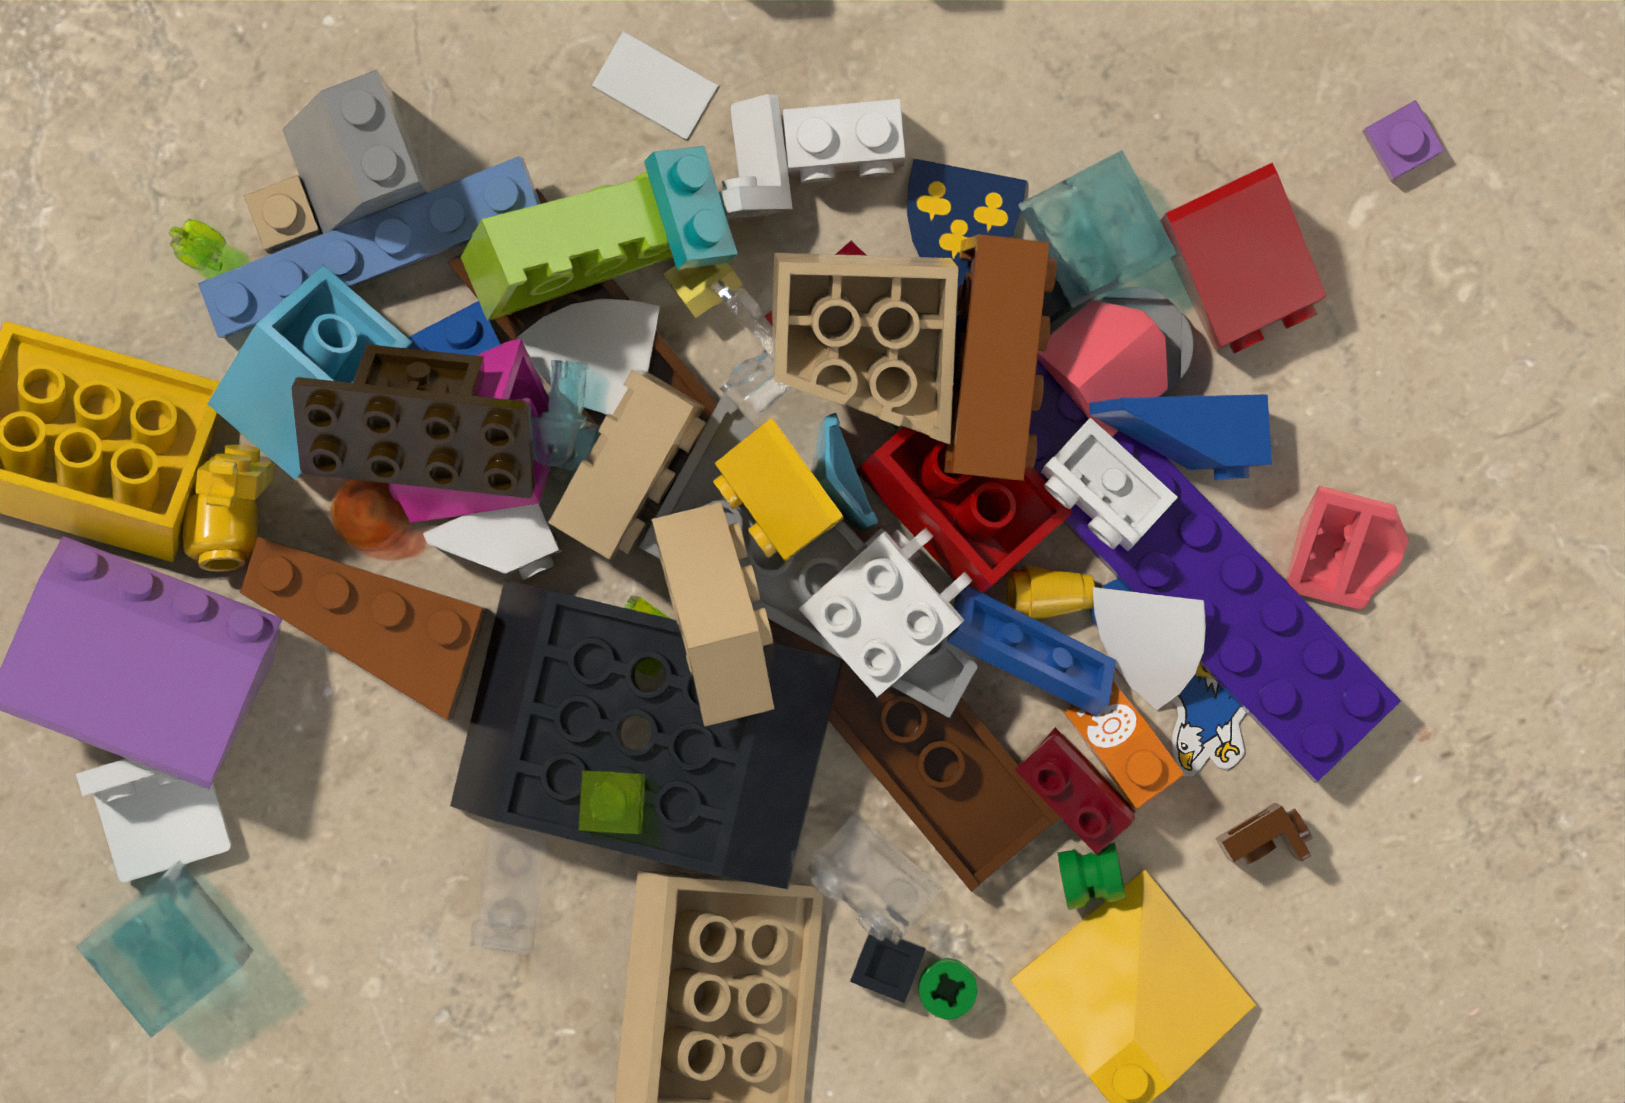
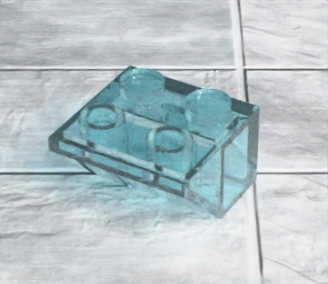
M1123 150L1018 204L1036 241L1050 242L1048 256L1056 257V279L1072 309L1137 279L1171 261L1177 254Z

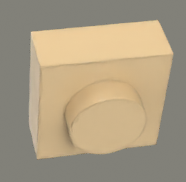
M298 175L243 195L263 249L266 252L320 232L301 178Z

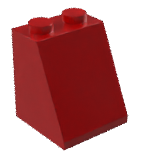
M1273 162L1165 213L1155 226L1215 351L1229 345L1234 355L1265 340L1261 329L1282 320L1285 329L1302 323L1317 315L1313 304L1326 297L1321 280Z

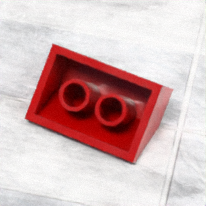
M955 381L953 383V390L960 391L961 386ZM904 426L875 451L856 471L914 537L925 528L931 532L934 537L924 544L923 547L953 581L966 572L973 580L967 586L984 593L1073 513L1071 509L1063 506L1044 487L1046 481L1034 468L1032 470L1025 469L1024 481L944 473L946 443Z

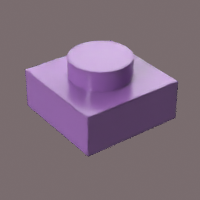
M1416 100L1362 131L1390 181L1444 151Z

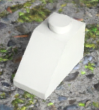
M541 502L534 505L463 515L423 533L429 545L504 574L511 575L519 571L522 580L553 568L555 565L551 556L563 552L551 524L548 523L549 520Z

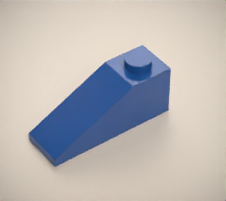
M1268 394L1132 397L1089 403L1091 416L1189 470H1214V480L1249 478V467L1272 465Z

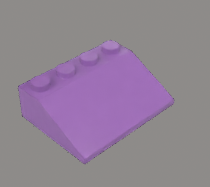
M63 536L36 584L1 665L0 711L210 790L274 662L282 619Z

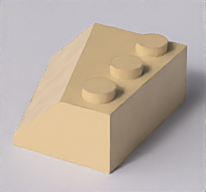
M774 253L772 307L774 381L839 405H847L877 416L886 422L897 426H905L927 434L933 439L950 444L958 266L951 258Z

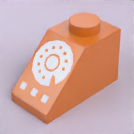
M1114 681L1112 682L1109 705L1097 716L1075 705H1072L1063 712L1133 808L1138 809L1185 775L1148 723Z

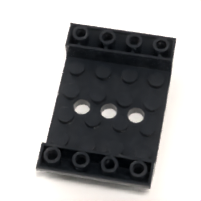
M504 579L450 806L493 821L719 877L789 889L843 660L775 643L763 646L774 709L704 727L694 678L690 674L686 659V649L676 620ZM647 658L659 660L666 672L663 685L653 692L643 691L635 681V670L638 664ZM635 715L645 718L652 729L649 743L639 750H632L627 747L621 737V729L624 722ZM620 773L630 775L636 781L638 787L636 800L625 808L615 806L607 794L610 780Z

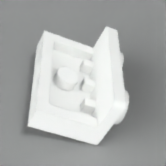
M1091 418L1052 457L1041 471L1049 479L1044 485L1046 490L1068 509H1071L1074 504L1079 506L1093 519L1088 524L1089 529L1112 549H1115L1120 544L1129 551L1178 498Z

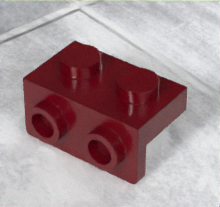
M1056 727L1039 741L1015 769L1095 854H1098L1135 820L1134 813L1136 810Z

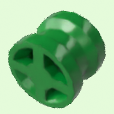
M949 957L936 959L924 968L918 981L920 1000L925 1009L935 1017L946 1020L959 1018L968 1013L975 1003L978 992L976 980L969 967L960 960Z

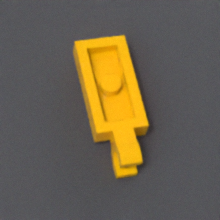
M226 445L225 452H217L197 470L196 493L206 494V505L232 508L236 498L255 500L273 482L275 462L269 457H261L260 449L257 447Z

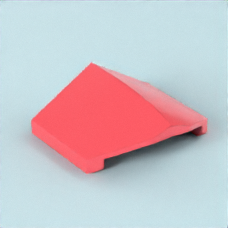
M1091 300L1049 336L1045 352L1038 351L1037 359L1088 419H1093L1111 437L1118 430L1091 416L1089 403L1118 398L1159 397L1168 389L1166 337L1157 324L1143 310Z
M1319 485L1301 518L1286 582L1300 595L1358 610L1363 609L1369 603L1370 597L1398 572L1409 542L1396 506Z

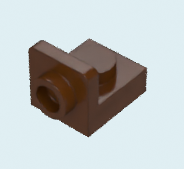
M1273 803L1215 838L1226 858L1232 862L1243 858L1246 864L1259 860L1277 847L1272 839L1279 835L1283 838L1293 857L1298 861L1303 862L1312 856L1305 843L1313 839L1302 817L1295 808L1286 813L1283 806L1277 803Z

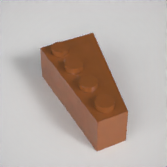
M982 234L961 240L960 261L971 262L970 273H965L962 285H959L957 289L956 311H959L960 320H967L966 332H959L955 342L954 379H961L960 391L953 390L951 439L950 444L946 443L944 473L1024 481L1025 469L1032 470L1034 467L1037 452L1036 434H1029L1031 410L1039 411L1044 386L1043 376L1035 375L1038 351H1046L1050 333L1049 316H1042L1044 292L1051 293L1054 288L1057 267L1056 257L1048 256L1050 242Z
M257 537L240 593L444 719L451 720L454 718L488 608L261 537Z

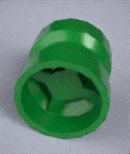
M1110 842L1098 854L1089 852L1082 855L1075 849L1058 852L1059 868L1068 910L1086 907L1091 898H1103L1107 902L1126 900L1115 842Z

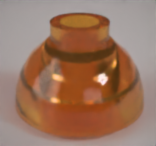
M346 479L339 485L332 497L330 515L333 527L345 543L358 550L373 552L389 548L402 538L410 524L400 502L392 497L388 483Z

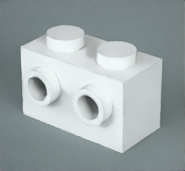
M900 99L783 110L788 176H801V183L832 181L836 179L835 172L859 170V177L861 178L893 175V167L904 166L905 149Z

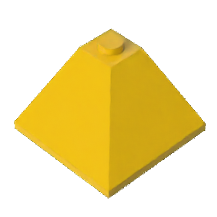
M1143 869L1124 885L1126 900L1107 902L1105 900L1009 979L1109 1103L1152 1102L1180 1078L1256 1005L1153 878Z

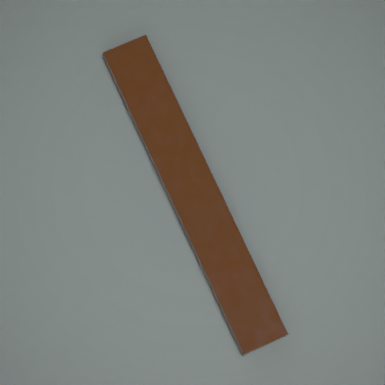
M537 188L536 193L540 203L549 202ZM462 252L451 259L448 264L477 298L461 259ZM612 278L513 312L511 315L507 314L495 318V320L511 340H516L520 334L544 316L571 304L597 299H630ZM655 330L648 373L705 406L699 419L708 423L718 404ZM551 386L597 442L601 435L598 430L607 414L582 407ZM680 449L669 469L677 473L662 501L658 504L650 499L648 504L656 514H658L692 450L687 453ZM768 619L773 643L841 659ZM843 660L829 722L971 892L1061 818L1015 771L1018 764L962 697L950 718L892 686L876 697Z

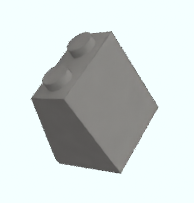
M377 70L321 90L282 129L321 234L430 192L394 94Z

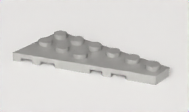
M724 393L655 518L721 502L728 525L739 523L742 531L747 557L738 559L740 567L752 565L760 600L751 602L753 610L765 608L768 619L843 659L799 608L864 551L867 546L842 520L787 561H784L778 552L767 558L747 530L757 523L742 503L733 510L713 483V480L722 475L715 462L757 429ZM652 523L639 548L660 559ZM945 637L891 686L950 718L978 666L962 649L947 643V637Z

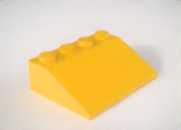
M5 321L0 331V514L174 562L183 538L182 525L188 499L197 494V470L208 460L220 419V414L207 404L220 381Z

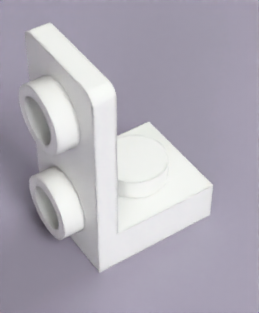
M765 94L733 103L730 111L739 177L722 181L723 191H719L726 218L754 219L793 209L778 96L775 94Z

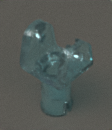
M551 360L550 366L552 370L548 412H543L541 418L531 417L533 457L539 464L544 466H557L561 469L577 471L580 463L587 459L597 442L598 430L600 428L598 424L588 422V416H583L586 376L589 364L565 360L563 362L562 360ZM550 445L552 449V454L549 453ZM573 449H574V450H575V456H574V458L571 459L570 457H571L572 451H573Z

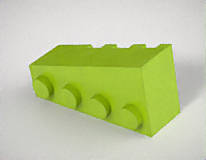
M647 171L629 182L613 186L603 185L586 193L481 219L461 256L487 321L673 258Z

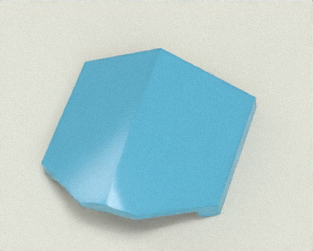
M836 413L824 417L819 423L811 472L839 509L843 518L858 530L864 531L872 528L879 522L875 512H872L840 430L838 416Z

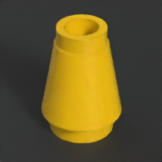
M1023 565L1021 571H1010L1008 573L1006 583L1007 606L1037 621L1078 612L1082 609H1093L1092 587H1095L1094 580L1091 574Z

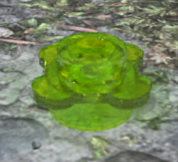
M186 219L181 228L175 226L170 228L168 234L173 238L170 246L175 250L174 255L179 261L200 271H203L206 266L216 271L222 269L224 264L219 259L223 254L222 250L226 245V240L218 231L195 219Z

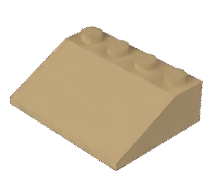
M637 871L615 1103H804L825 887L790 883L789 889H782L711 875Z

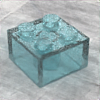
M180 860L92 928L76 946L150 1038L242 968L253 952L250 945Z

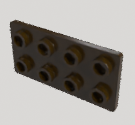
M366 344L353 383L297 377L291 388L300 470L304 474L519 498H531L535 488L531 406L526 401L478 396L485 375L484 356Z

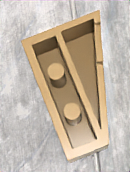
M632 369L623 384L628 387L626 393L613 415L608 414L598 430L601 433L587 459L580 463L548 522L607 559L615 558L620 550L627 554H630L647 525L639 520L650 499L658 504L662 501L677 473L669 469L680 449L687 453L693 449L707 424L699 419L705 406L644 370Z
M721 502L652 519L659 556L677 625H679L686 649V659L690 674L694 678L704 727L773 710L774 704L763 646L773 644V638L765 608L753 610L751 602L760 600L752 565L740 567L738 559L746 558L747 552L739 523L728 525Z

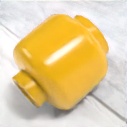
M206 494L191 496L187 502L182 525L184 553L191 559L198 561L199 567L203 570L220 572L242 568L245 565V559L252 556L257 537H259L256 501L236 498L232 508L206 505Z

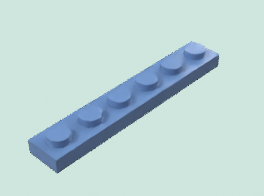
M518 156L202 281L198 285L218 338H227L254 327L323 265L351 289L468 243L481 219L541 203L524 158Z

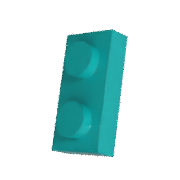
M698 146L654 151L644 160V164L677 270L728 263L738 253L705 147Z

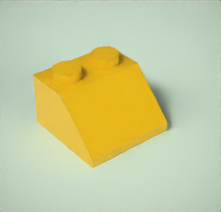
M773 418L762 424L715 462L722 475L713 480V483L733 510L742 503L757 522L747 530L767 558L778 552L783 560L787 561L843 520V515Z

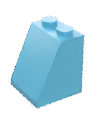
M323 265L254 326L207 404L296 480L303 473L300 470L291 390L295 378L303 377L353 383L366 344L408 348L412 342Z

